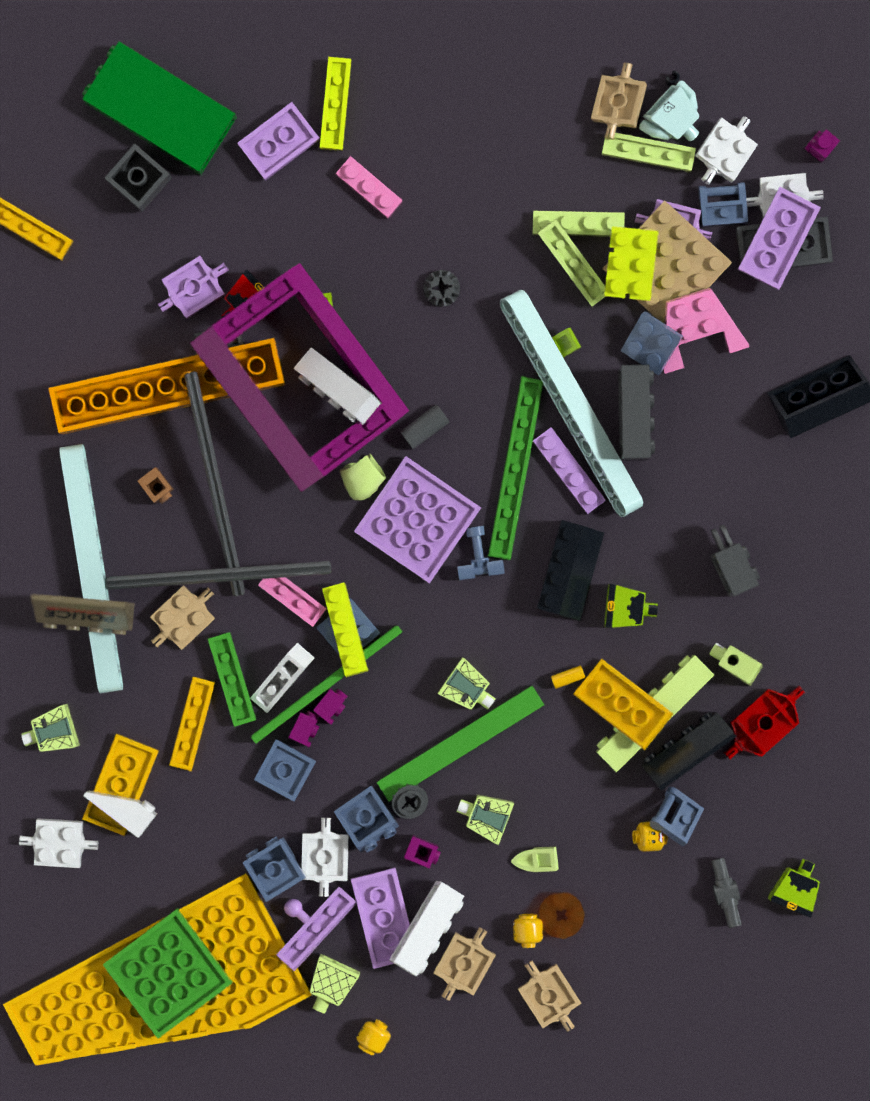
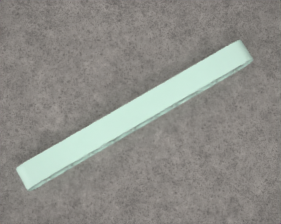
M518 290L500 300L502 312L615 512L619 516L625 517L643 506V499L529 296L524 290Z
M83 444L60 447V458L83 598L110 601L106 587L105 569L85 448ZM103 628V633L89 632L99 693L123 690L115 634H112V629Z

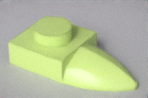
M534 847L519 853L511 860V863L518 868L530 872H548L559 869L556 847Z

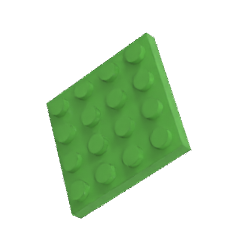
M178 908L103 964L158 1039L233 983Z

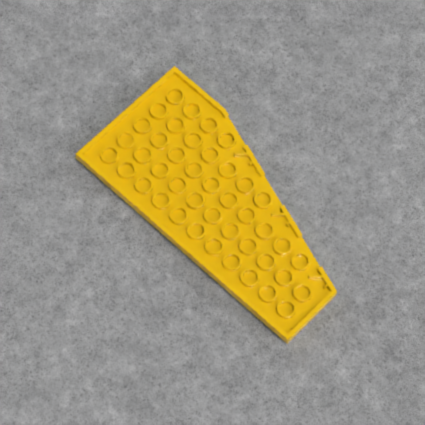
M248 873L179 909L233 981L231 985L158 1039L103 964L162 920L160 919L3 1004L35 1066L164 1042L203 1037L233 1030L249 1029L311 996L310 989L299 968L293 971L277 957V953L286 944Z

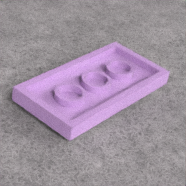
M779 187L737 270L779 290L821 207Z
M395 867L351 878L373 969L394 964L389 959L410 925Z

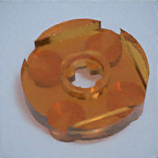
M552 893L540 904L539 919L542 921L543 930L552 937L566 939L576 934L583 925L585 913L582 904L571 893ZM565 909L567 911L565 914L567 919L558 921L556 919V911H563Z

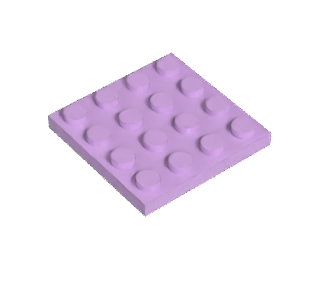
M405 456L354 532L430 583L481 507Z

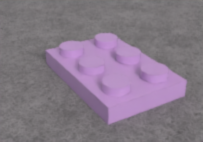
M291 102L237 144L266 181L318 142L320 138Z

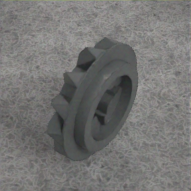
M435 271L425 280L424 294L433 305L440 307L448 306L458 298L460 284L457 277L450 271ZM440 279H442L444 285L452 286L445 290L444 298H442L439 290H432L439 286Z
M407 784L403 788L398 787V791L393 795L391 804L394 812L399 817L413 819L420 816L426 810L428 796L425 790L417 784ZM405 796L413 798L414 807L412 804L406 803Z

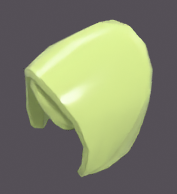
M371 454L365 456L357 463L345 465L339 471L344 486L353 500L370 498L386 479L383 470Z

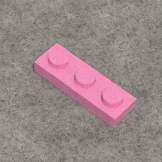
M351 156L336 172L340 179L387 219L403 202L401 198Z
M286 577L262 579L258 585L312 627L327 609Z

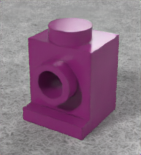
M826 129L823 133L818 131L804 149L822 163L840 140Z
M331 688L313 711L329 724H332L335 720L331 717L333 715L339 716L346 707L342 703L348 696L338 688L335 691Z
M309 710L306 713L301 712L289 738L310 747L312 742L308 739L309 737H315L320 727L316 725L320 716Z
M412 835L404 858L430 869L431 864L436 865L441 852L437 851L438 845ZM420 848H426L428 850L427 855H420Z

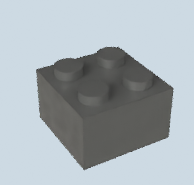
M136 144L128 150L105 177V180L141 212L146 209L172 179L171 175Z

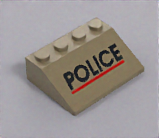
M32 595L31 597L36 621L43 623L44 628L57 629V624L66 625V630L80 631V626L89 627V632L103 633V628L112 629V634L126 635V630L131 631L133 627L135 603L53 595Z

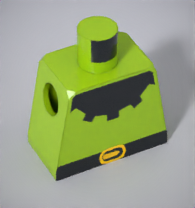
M608 584L604 627L643 625L644 616L657 617L658 604L646 603V593Z
M802 859L797 871L787 867L770 892L768 899L811 918L820 881L810 877L815 864Z

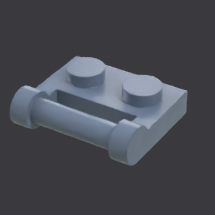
M744 182L737 183L734 186L698 187L702 227L748 223ZM738 195V200L708 202L707 197Z
M668 787L665 792L666 797L657 815L651 819L650 826L655 830L663 832L683 847L687 844L704 808L678 789ZM676 801L679 805L670 823H667L664 819L673 802Z

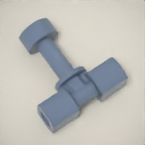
M484 526L467 528V538L472 537L475 559L470 560L471 565L457 567L459 580L476 578L475 576L483 574H489V576L505 574L503 560L489 562V557L484 558L481 536L485 535Z

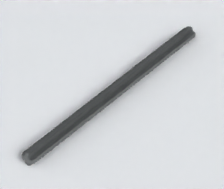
M189 372L185 374V381L226 567L237 568L240 566L199 379L196 372ZM243 580L230 581L233 596H241L245 593Z
M330 561L111 576L106 578V587L108 590L324 575L330 574L332 567Z

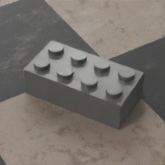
M621 365L618 369L619 458L621 461L648 460L655 453V441L651 440L650 432L654 431L655 426L654 417H650V409L654 408V394H650V386L654 384V372L649 371V365Z

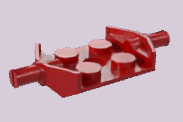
M798 686L790 694L784 695L766 689V692L733 721H730L731 729L737 737L734 738V744L724 754L730 760L739 751L742 752L743 750L761 757L799 724L795 701L805 694V691L801 690L802 688ZM767 716L771 719L772 725L769 729L763 730L759 722L761 718Z

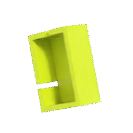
M612 226L610 247L614 248V252H609L604 296L625 298V294H630V299L651 301L658 231Z

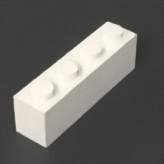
M312 347L294 367L300 374L298 377L300 381L307 386L310 384L314 385L315 387L312 390L322 398L325 395L330 398L328 402L337 410L342 407L345 410L343 414L352 422L357 419L364 424L381 404L370 392Z
M436 881L389 961L414 976H418L419 973L422 974L428 965L426 960L429 955L435 953L439 947L440 942L438 940L442 933L445 934L452 924L450 921L454 913L457 914L462 908L464 896L443 882Z

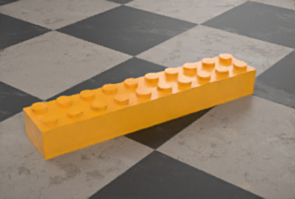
M274 338L228 348L260 391L285 385ZM199 355L49 388L58 433L62 435L190 407L191 403L185 381V374L189 372H196L198 375L204 403L230 397Z

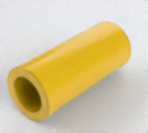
M581 665L551 676L555 689L585 678Z

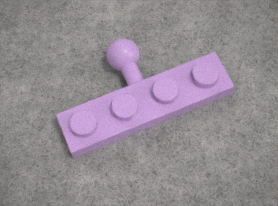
M338 887L310 917L302 910L303 907L299 900H288L284 906L285 913L290 917H297L304 925L277 953V957L295 971L357 904L356 901Z

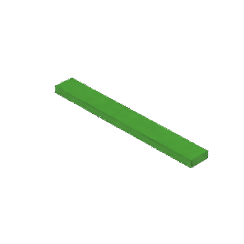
M521 376L488 556L511 560L543 388V382L539 379Z
M396 625L363 650L365 659L367 660L401 634L403 631L400 627ZM343 666L254 733L251 737L253 741L258 743L345 676Z
M530 686L377 781V784L389 802L393 800V795L398 791V787L403 788L407 784L416 785L541 708L544 706V703L534 687Z

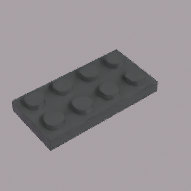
M828 217L815 218L791 268L833 262ZM760 224L736 227L740 263Z

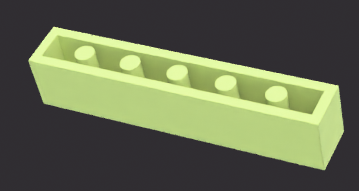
M695 655L691 657L685 656L678 663L680 668L675 673L670 671L662 679L664 684L658 690L654 687L648 693L671 711L673 716L714 676ZM614 727L613 730L615 732L609 738L605 736L596 745L598 747L596 752L617 772L641 747Z

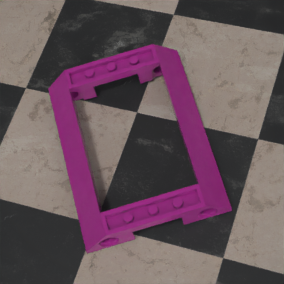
M300 263L286 271L190 343L300 492L324 477L409 411ZM294 295L362 387L381 403L364 424L357 421L311 457L308 456L226 346Z

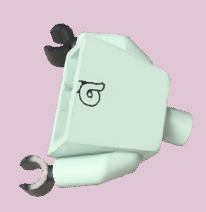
M672 71V75L676 80L672 81L666 76V84L670 88L643 115V118L646 120H641L639 115L636 128L639 127L641 131L654 138L663 140L673 138L678 140L683 135L691 142L699 134L693 126V123L699 118L696 94L684 81L679 80L680 75L677 71Z

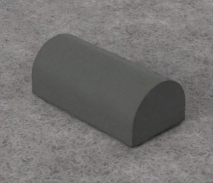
M436 404L403 428L400 433L414 450L450 422Z

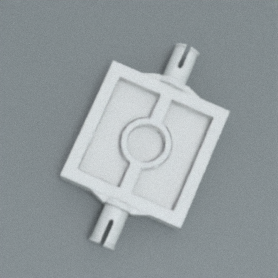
M743 116L737 126H733L723 118H720L695 156L704 162L708 168L701 179L706 184H710L715 174L723 176L729 182H733L758 144L744 133L751 122L749 119L746 120L747 117Z
M806 173L759 178L760 191L758 197L746 198L747 202L754 201L747 203V207L759 206L762 211V218H764L779 187L809 202L811 200H823L824 195L814 196L823 194V190L809 191L806 183Z
M326 817L321 818V831L302 834V871L306 876L303 880L319 882V896L323 897L324 888V897L329 896V883L348 880L349 835L336 834L330 831L331 818L328 817L326 826Z
M37 818L34 836H20L19 845L33 846L34 865L80 868L84 849L98 850V840H85L83 821Z

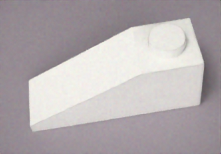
M297 643L250 699L268 713L313 661L314 657Z
M90 790L83 795L138 838L157 815L154 811L155 807L146 800L142 802L137 799Z

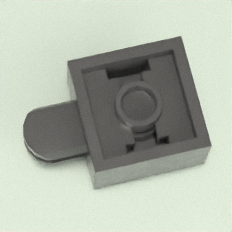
M720 525L719 530L727 547L725 548L715 528L712 529L711 534L719 551L711 554L710 558L728 596L734 597L758 586L757 580L760 579V576L755 566L751 567L749 564L750 554L746 546H741L740 543L733 544L726 527Z

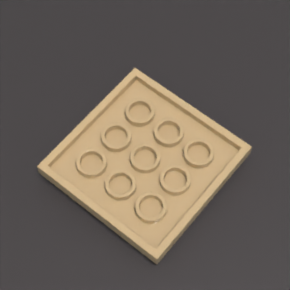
M665 200L639 228L642 230L658 231L651 301L636 300L655 318L665 324L666 301L709 288L732 263ZM608 263L602 268L606 273Z

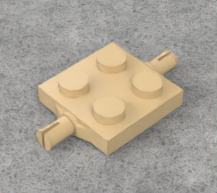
M623 63L620 76L602 75L591 119L594 122L608 125L605 138L609 140H614L617 127L636 128L647 84L644 81L630 78L633 67L630 63Z
M183 585L150 616L161 631L151 640L154 644L161 638L155 644L158 648L168 638L174 641L181 650L185 648L215 619L205 605V602L214 593L211 591L204 597L210 591L207 587L205 591L197 596L192 594Z
M479 927L473 939L466 938L457 932L453 935L433 972L435 975L443 978L448 984L441 995L443 998L450 1001L456 989L464 990L473 996L496 956L495 953L487 950L481 944L488 933L483 928Z
M533 960L529 964H525L524 966L532 977L527 983L520 986L518 991L542 1028L552 1022L560 1021L566 1032L570 1031V1028L573 1029L575 1026L567 1015H569L572 1009L582 1003L558 965L555 964L547 970L539 972Z

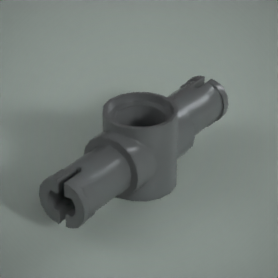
M724 858L711 860L716 880L714 881L715 885H713L716 903L724 910L728 928L741 926L737 908L738 900H740L737 883L735 880H732V877H729Z

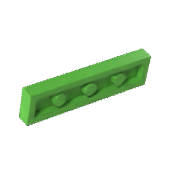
M231 633L209 638L208 642L234 727L257 720Z

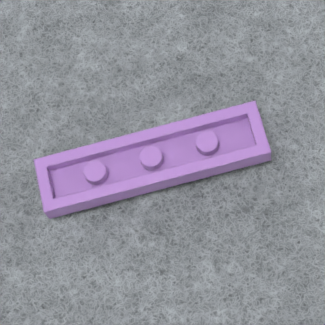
M549 428L533 440V443L587 514L606 501L552 428Z

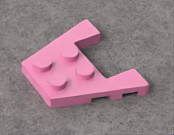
M711 288L666 301L665 324L683 335L678 346L723 331L729 353L749 348L748 342ZM678 346L663 369L664 374L684 368Z

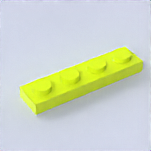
M328 57L320 149L343 151L351 59Z
M343 582L323 588L345 677L368 672L346 584Z

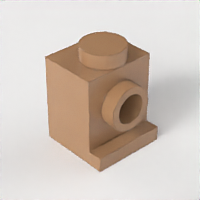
M157 467L138 480V483L154 503L160 501L163 504L172 497L170 492L174 489ZM157 483L162 485L160 492L154 490V486Z

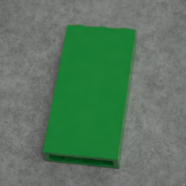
M118 41L116 46L112 45L107 53L108 59L105 64H101L97 68L94 75L96 78L93 83H89L82 93L84 96L83 101L88 106L194 172L202 175L236 121V114Z

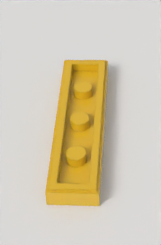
M0 198V225L56 258L63 260L73 243L72 239Z
M192 677L169 766L192 771L215 682Z

